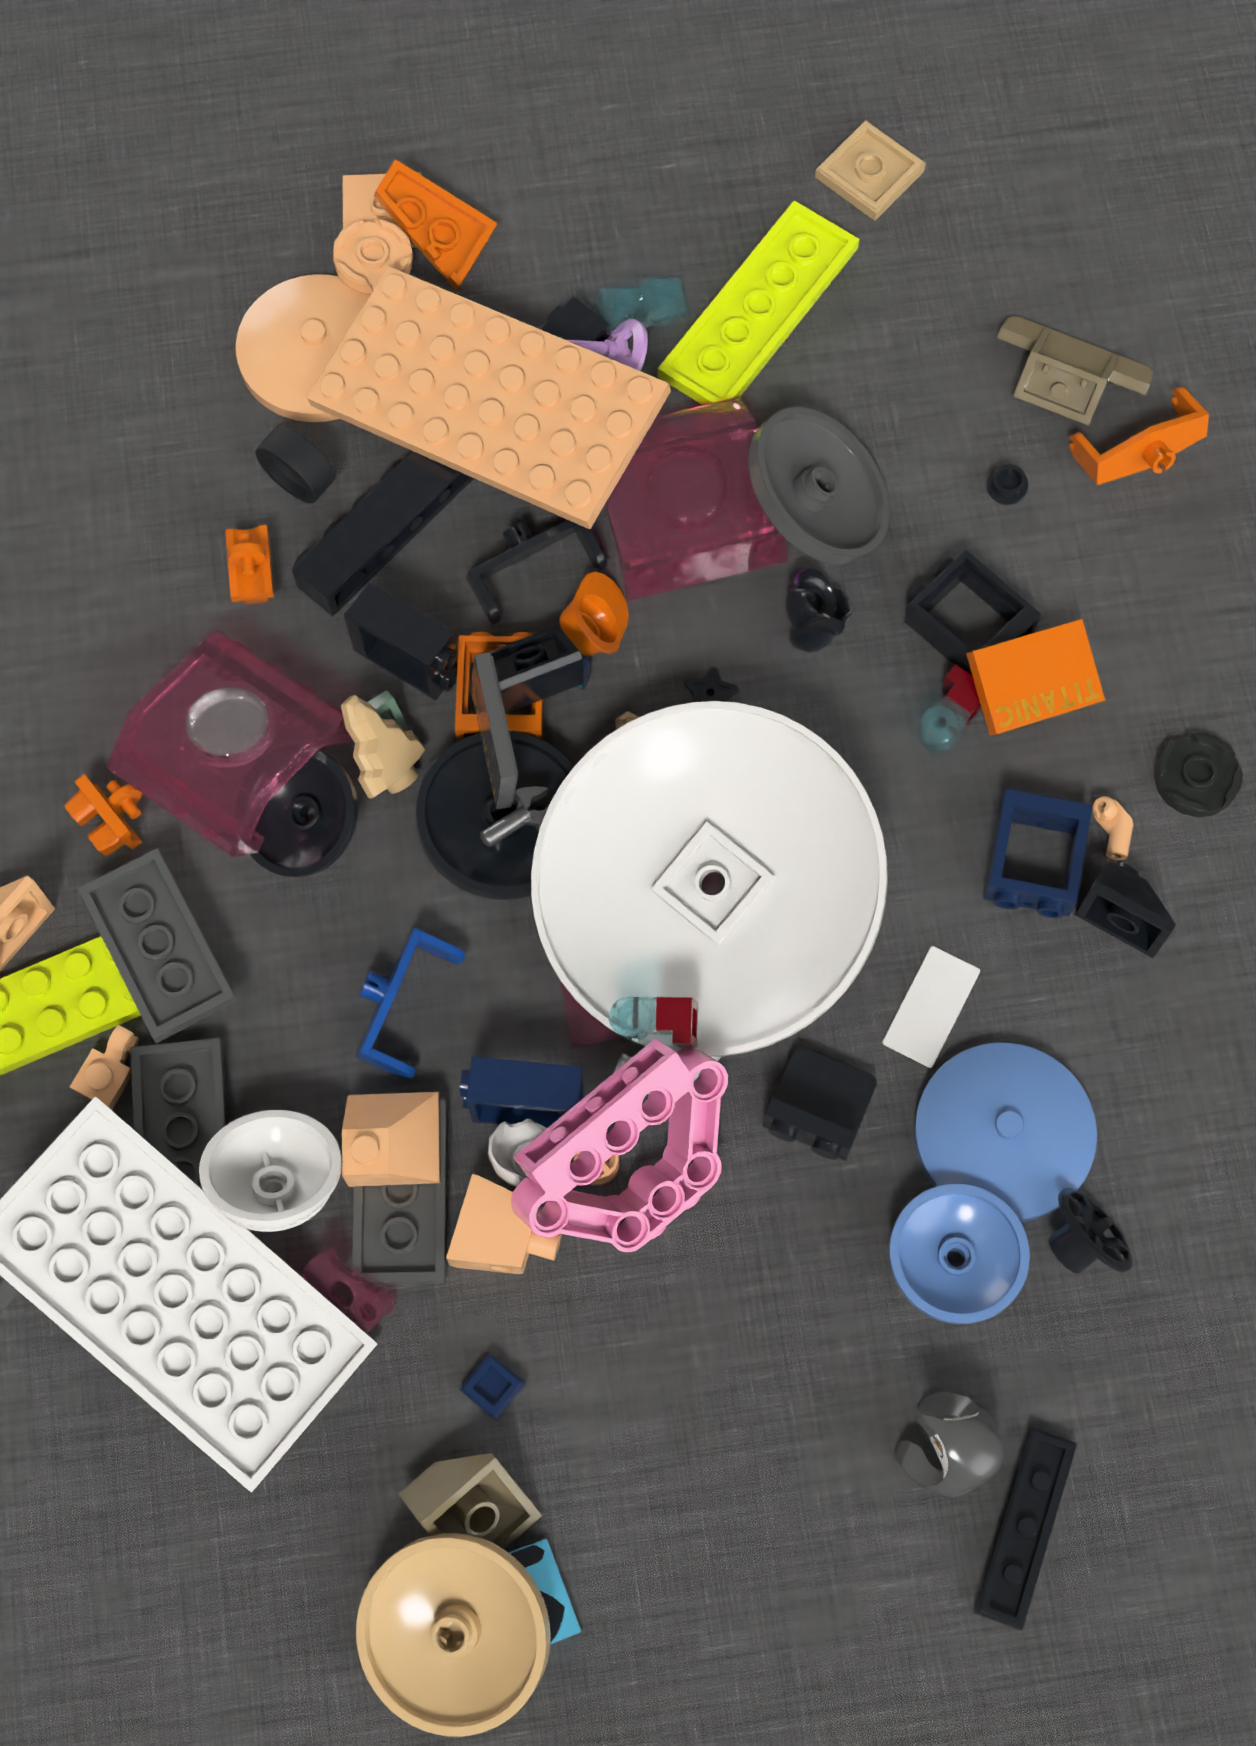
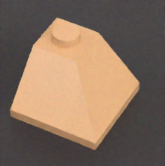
M29 876L0 887V971L55 910V907L36 882Z
M439 1092L347 1096L342 1127V1176L348 1187L440 1183Z

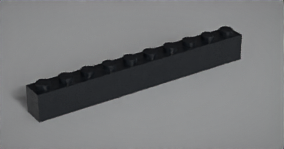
M574 296L563 307H556L548 316L547 322L540 328L564 340L603 342L610 336L609 323ZM410 450L409 455L398 466H392L384 473L380 483L369 494L364 493L355 501L352 510L341 521L333 522L326 529L323 538L312 549L304 550L297 557L294 566L291 568L297 587L333 617L474 478Z

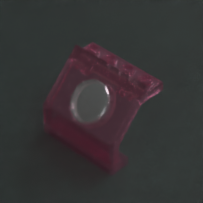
M215 629L129 711L106 768L231 857H238L259 852L265 838L254 831L269 800L323 746L354 741L346 730L341 708L325 703L315 696L316 693L313 689L292 681L283 675L284 671L280 667L263 661L252 654V649L239 641L231 640Z

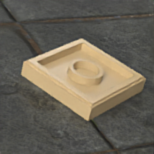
M865 120L816 169L815 178L876 221L924 172L926 163Z

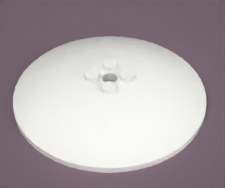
M721 701L691 702L648 713L623 725L590 749L572 768L548 806L539 829L531 871L532 904L541 943L560 981L574 999L593 1017L627 1039L647 1046L656 1038L677 1052L683 1047H678L672 1043V1035H662L656 1031L657 1000L655 998L692 997L698 1002L696 1049L701 1050L710 1057L742 1054L770 1046L810 1025L830 1009L857 977L873 948L883 918L888 885L887 856L877 814L866 790L844 759L821 737L781 714L761 707ZM712 872L721 873L725 878L723 890L716 895L705 894L702 890L704 877Z

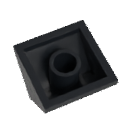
M558 625L487 652L493 656L505 714L583 684V662L580 650Z

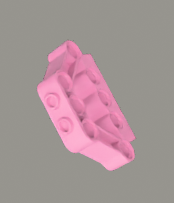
M655 1038L513 1156L527 1175L514 1189L512 1194L511 1207L514 1214L538 1236L548 1238L558 1234H566L609 1242L619 1251L623 1252L636 1251L651 1239L658 1237L663 1233L666 1226L683 1211L697 1204L700 1197L719 1179L721 1161L717 1155L720 1103L721 1096L725 1093L728 1085V1074L725 1067L699 1049L687 1047L675 1052ZM701 1070L698 1078L695 1081H693L695 1075ZM650 1092L649 1098L642 1103L644 1097ZM669 1118L668 1141L663 1158L654 1166H643L636 1170L629 1180L628 1188L620 1195L603 1197L572 1190L577 1185H588L595 1181L602 1172L604 1162L612 1155H622L632 1150L637 1144L639 1133L645 1127L661 1124ZM615 1122L611 1131L606 1133L608 1127ZM580 1152L578 1158L574 1162L570 1163L573 1156L576 1153ZM546 1202V1204H545V1206L542 1208V1210H540L539 1212H537V1209L539 1208V1206H540L542 1203ZM624 1219L623 1223L620 1226H618L620 1221Z

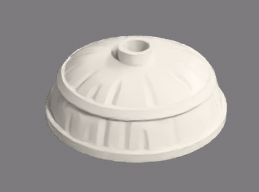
M287 1110L255 1112L227 1124L209 1141L200 1160L199 1176L201 1187L211 1205L234 1224L254 1231H282L304 1223L323 1208L340 1178L342 1166L341 1153L333 1134L322 1123L312 1117Z

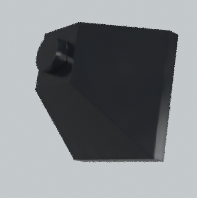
M1107 859L1075 915L1151 958L1155 957L1176 926V923L1149 882L1140 877L1137 870L1123 862L1115 863Z

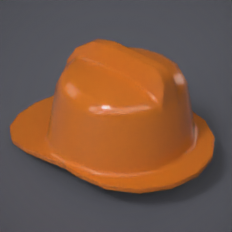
M598 572L588 573L581 580L573 600L561 613L559 618L560 628L580 650L581 655L593 656L601 652L607 654L616 653L628 624L629 612L627 602L620 588L608 576Z

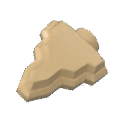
M356 695L348 697L341 704L346 730L355 742L353 758L361 771L358 781L367 797L372 799L386 789L390 794L404 790L419 776L413 765L424 753V745L412 730L403 731L395 720L382 719L373 705Z

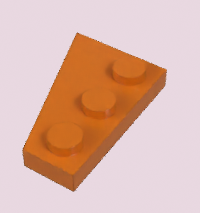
M396 159L375 190L374 198L457 292L494 233L498 223Z

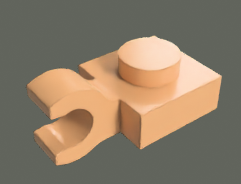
M117 1025L108 1040L105 1053L103 1054L92 1048L70 1088L91 1100L96 1096L108 1108L113 1110L132 1078L131 1068L124 1065L131 1055L130 1047H136L140 1039L134 1036L133 1032Z

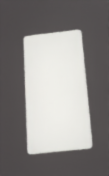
M932 946L883 1039V1045L929 1068L933 1067L980 973V969Z

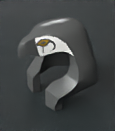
M938 1392L927 1395L917 1409L921 1414L918 1413L915 1419L928 1434L944 1471L934 1468L927 1460L923 1448L909 1441L900 1440L894 1459L898 1461L907 1475L917 1484L937 1495L952 1498L965 1495L988 1482L1000 1470L1004 1450L996 1424L982 1405L964 1395Z

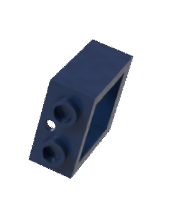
M1006 788L999 805L983 899L993 901L994 905L1004 909H1018L1019 907L1035 909L1039 915L1048 918H1061L1063 915L1070 916L1078 899L1093 805ZM1011 822L1073 834L1064 889L1002 877Z
M472 1056L470 1070H462L460 1097H463V1108L469 1109L472 1122L499 1125L506 1121L509 1124H515L529 1118L534 1123L548 1128L581 1101L584 1096L582 1067Z

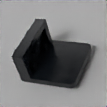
M796 1047L792 1052L774 1098H771L762 1126L769 1129L770 1134L788 1142L796 1140L811 1146V1150L822 1157L831 1160L839 1158L846 1161L876 1088L877 1080L869 1073L806 1047Z

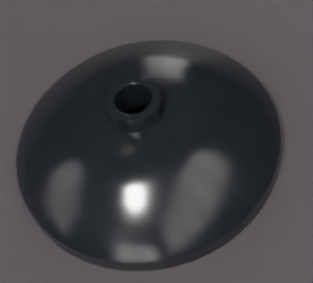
M303 746L283 748L262 759L246 778L237 805V824L240 837L250 856L266 870L288 877L314 875L331 866L349 845L355 831L358 816L356 791L344 767L329 754ZM313 808L315 815L313 820L309 822L307 815L309 810Z

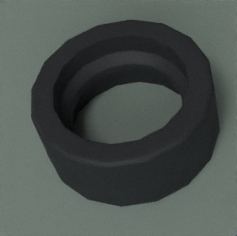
M276 426L255 450L257 461L273 481L286 492L305 503H315L336 478L332 465L322 452L307 438L286 426Z

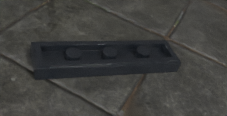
M1033 1427L1029 1429L974 1614L1023 1631L1077 1443Z

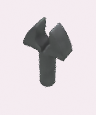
M534 786L515 790L514 799L518 803L517 809L481 831L480 838L482 842L490 847L524 825L535 826L539 832L548 806L542 811H529L530 805L546 796L548 788Z

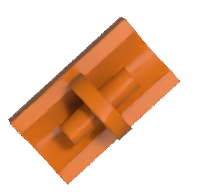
M259 525L248 530L225 529L230 597L232 602L243 601L245 604L264 603L269 598H274L270 540L267 525Z
M83 774L74 781L80 790L69 799L64 807L82 827L98 814L103 818L104 822L87 835L100 853L107 856L124 844L133 850L142 843V840L121 815L126 812L129 818L134 820L141 814V810L136 804L141 799L142 792L136 784H127L122 787L117 780H113L106 786L111 793V796L108 798L99 785L93 784L87 775Z

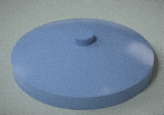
M989 1043L962 1051L944 1063L935 1072L925 1087L917 1105L914 1119V1142L920 1165L933 1187L945 1184H968L983 1188L998 1196L1011 1207L1021 1222H1027L1048 1215L1060 1207L1058 1194L1064 1188L1078 1190L1082 1185L1094 1160L1097 1144V1126L1092 1105L1085 1090L1064 1065L1046 1053L1032 1047L1014 1043Z

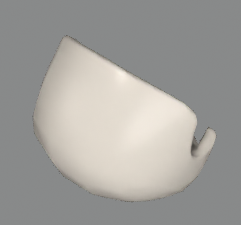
M529 1118L515 1124H509L504 1121L498 1125L490 1136L489 1160L497 1176L506 1184L517 1187L527 1177L513 1156L545 1131L546 1127L534 1123Z

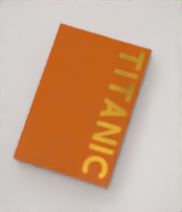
M1083 619L966 653L990 736L1105 701Z

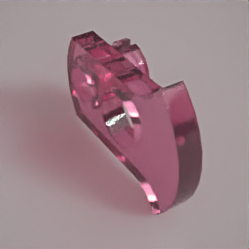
M335 1247L318 1253L303 1269L301 1277L365 1333L372 1330L384 1316L389 1315L394 1309L395 1302L392 1294L389 1291L385 1293V1288L376 1287L342 1264L337 1258ZM335 1282H343L351 1288L353 1292L352 1303H345L337 1297L334 1290ZM375 1310L376 1313H374L372 1316L369 1315L371 1312Z

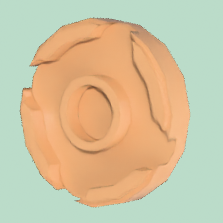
M364 219L355 221L344 228L334 242L333 262L337 274L348 287L359 292L372 293L388 266L407 274L412 270L413 252L410 240L398 225L387 220L374 219V222L365 223Z

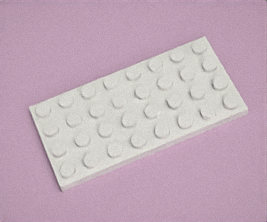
M96 1096L0 1199V1275L251 1493L377 1345L371 1337L249 1230L229 1221L221 1212L214 1208L200 1187Z

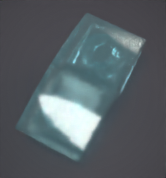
M681 278L643 279L639 288L601 289L598 295L601 317L609 323V331H614L619 324L628 319L638 320L646 328L686 317L688 313Z

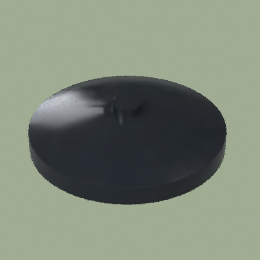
M509 731L518 770L516 790L534 786L548 788L546 796L530 805L529 811H542L551 803L559 786L574 765L562 752L546 741L525 733ZM480 733L466 737L447 748L427 770L422 780L416 803V826L419 840L434 868L458 888L473 895L496 900L531 896L533 855L539 833L536 827L524 825L490 847L486 846L480 838L481 831L515 811L518 806L514 799L511 807L496 809Z

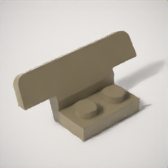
M1018 316L1009 317L1001 326L997 339L1031 351L1013 397L1088 426L1092 421L1108 381L1145 396L1151 383L1153 371L1148 366Z

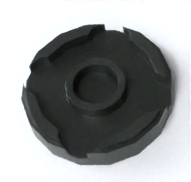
M1199 732L1187 734L1186 737L1174 739L1167 744L1156 761L1154 779L1157 791L1163 800L1179 813L1198 818L1212 816L1226 809L1241 789L1243 777L1241 764L1238 765L1232 748L1216 736Z

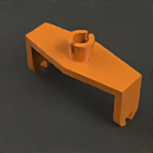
M1179 387L1171 391L1176 396L1171 399V403L1179 416L1178 418L1150 426L1101 455L1080 432L1069 436V439L1073 441V443L1069 444V448L1074 459L1096 485L1150 468L1155 473H1162V468L1158 464L1165 471L1168 470L1175 462V454L1207 436L1209 413L1186 388Z

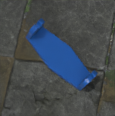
M416 928L409 933L389 979L370 970L364 980V987H361L358 995L361 998L364 997L377 1003V1006L355 1058L407 1080H411L414 1077L415 1068L372 1047L398 992L416 947L455 964H461L466 956V953L461 949Z

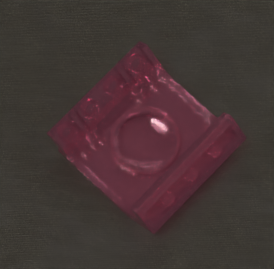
M739 396L656 416L605 503L617 547L624 591L628 601L788 561L785 537L775 528L765 514L751 483L748 453L757 426L754 418Z

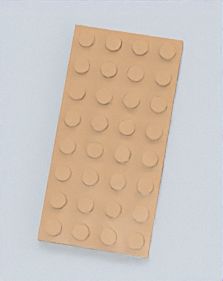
M388 266L308 394L307 400L312 407L587 529H591L668 398L671 389L669 383Z

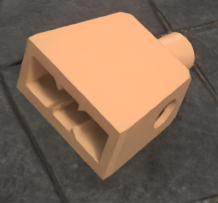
M472 1174L446 1259L450 1266L456 1268L523 1274L529 1254L555 1260L562 1234L548 1238L538 1236L514 1214L511 1207L512 1191L481 1176Z

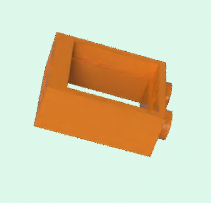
M474 632L469 636L459 635L455 712L457 742L480 733L476 714H470L471 671L474 656L487 653L534 634L518 632L512 636H493L488 632ZM544 699L532 703V715H506L509 731L525 733L543 740Z

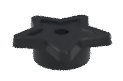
M711 667L703 678L686 679L684 682V686L693 696L692 702H726L739 691L736 685L721 680L716 667ZM712 690L714 695L708 696L706 692Z

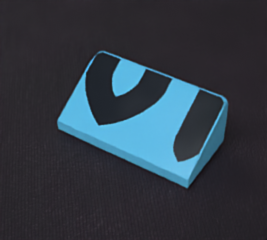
M544 1539L509 1552L531 1575L544 1599L550 1623V1645L580 1633V1626L548 1540Z

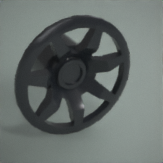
M1064 1188L1059 1192V1206L1067 1223L1048 1239L1049 1246L1057 1259L1068 1270L1076 1274H1080L1097 1259L1116 1271H1128L1133 1265L1132 1254L1124 1236L1111 1218L1094 1201L1081 1192L1071 1188ZM1093 1211L1101 1219L1096 1223L1093 1220H1091ZM1109 1228L1115 1237H1105L1104 1232Z

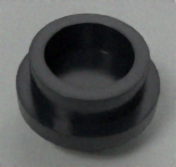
M1005 464L994 469L987 480V491L990 497L1004 505L1020 502L1025 497L1029 486L1028 479L1023 470L1013 464Z

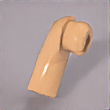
M1108 796L1099 797L1093 803L1092 812L1096 821L1109 835L1106 856L1114 860H1126L1132 836L1133 820L1115 799Z

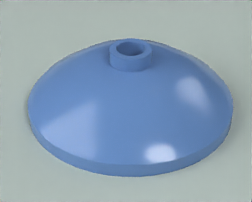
M945 1184L919 1194L901 1212L891 1233L889 1260L893 1277L900 1291L919 1311L945 1323L973 1324L994 1317L1014 1301L1027 1278L1030 1249L1021 1221L1011 1207L1002 1199L977 1186ZM952 1251L958 1252L963 1258V1264L958 1267L952 1266L947 1260V1254Z

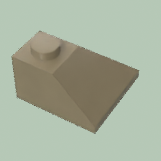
M492 1453L435 1462L398 1494L431 1536L443 1533L467 1534L485 1539L502 1549L507 1548L542 1516Z

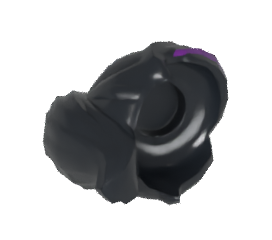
M801 569L793 580L789 582L787 588L788 594L785 609L792 623L789 640L792 646L798 650L809 653L818 652L829 645L834 636L843 633V629H845L844 623L852 615L853 610L849 609L848 600L844 592L840 589L832 588L827 578L821 572L815 569Z

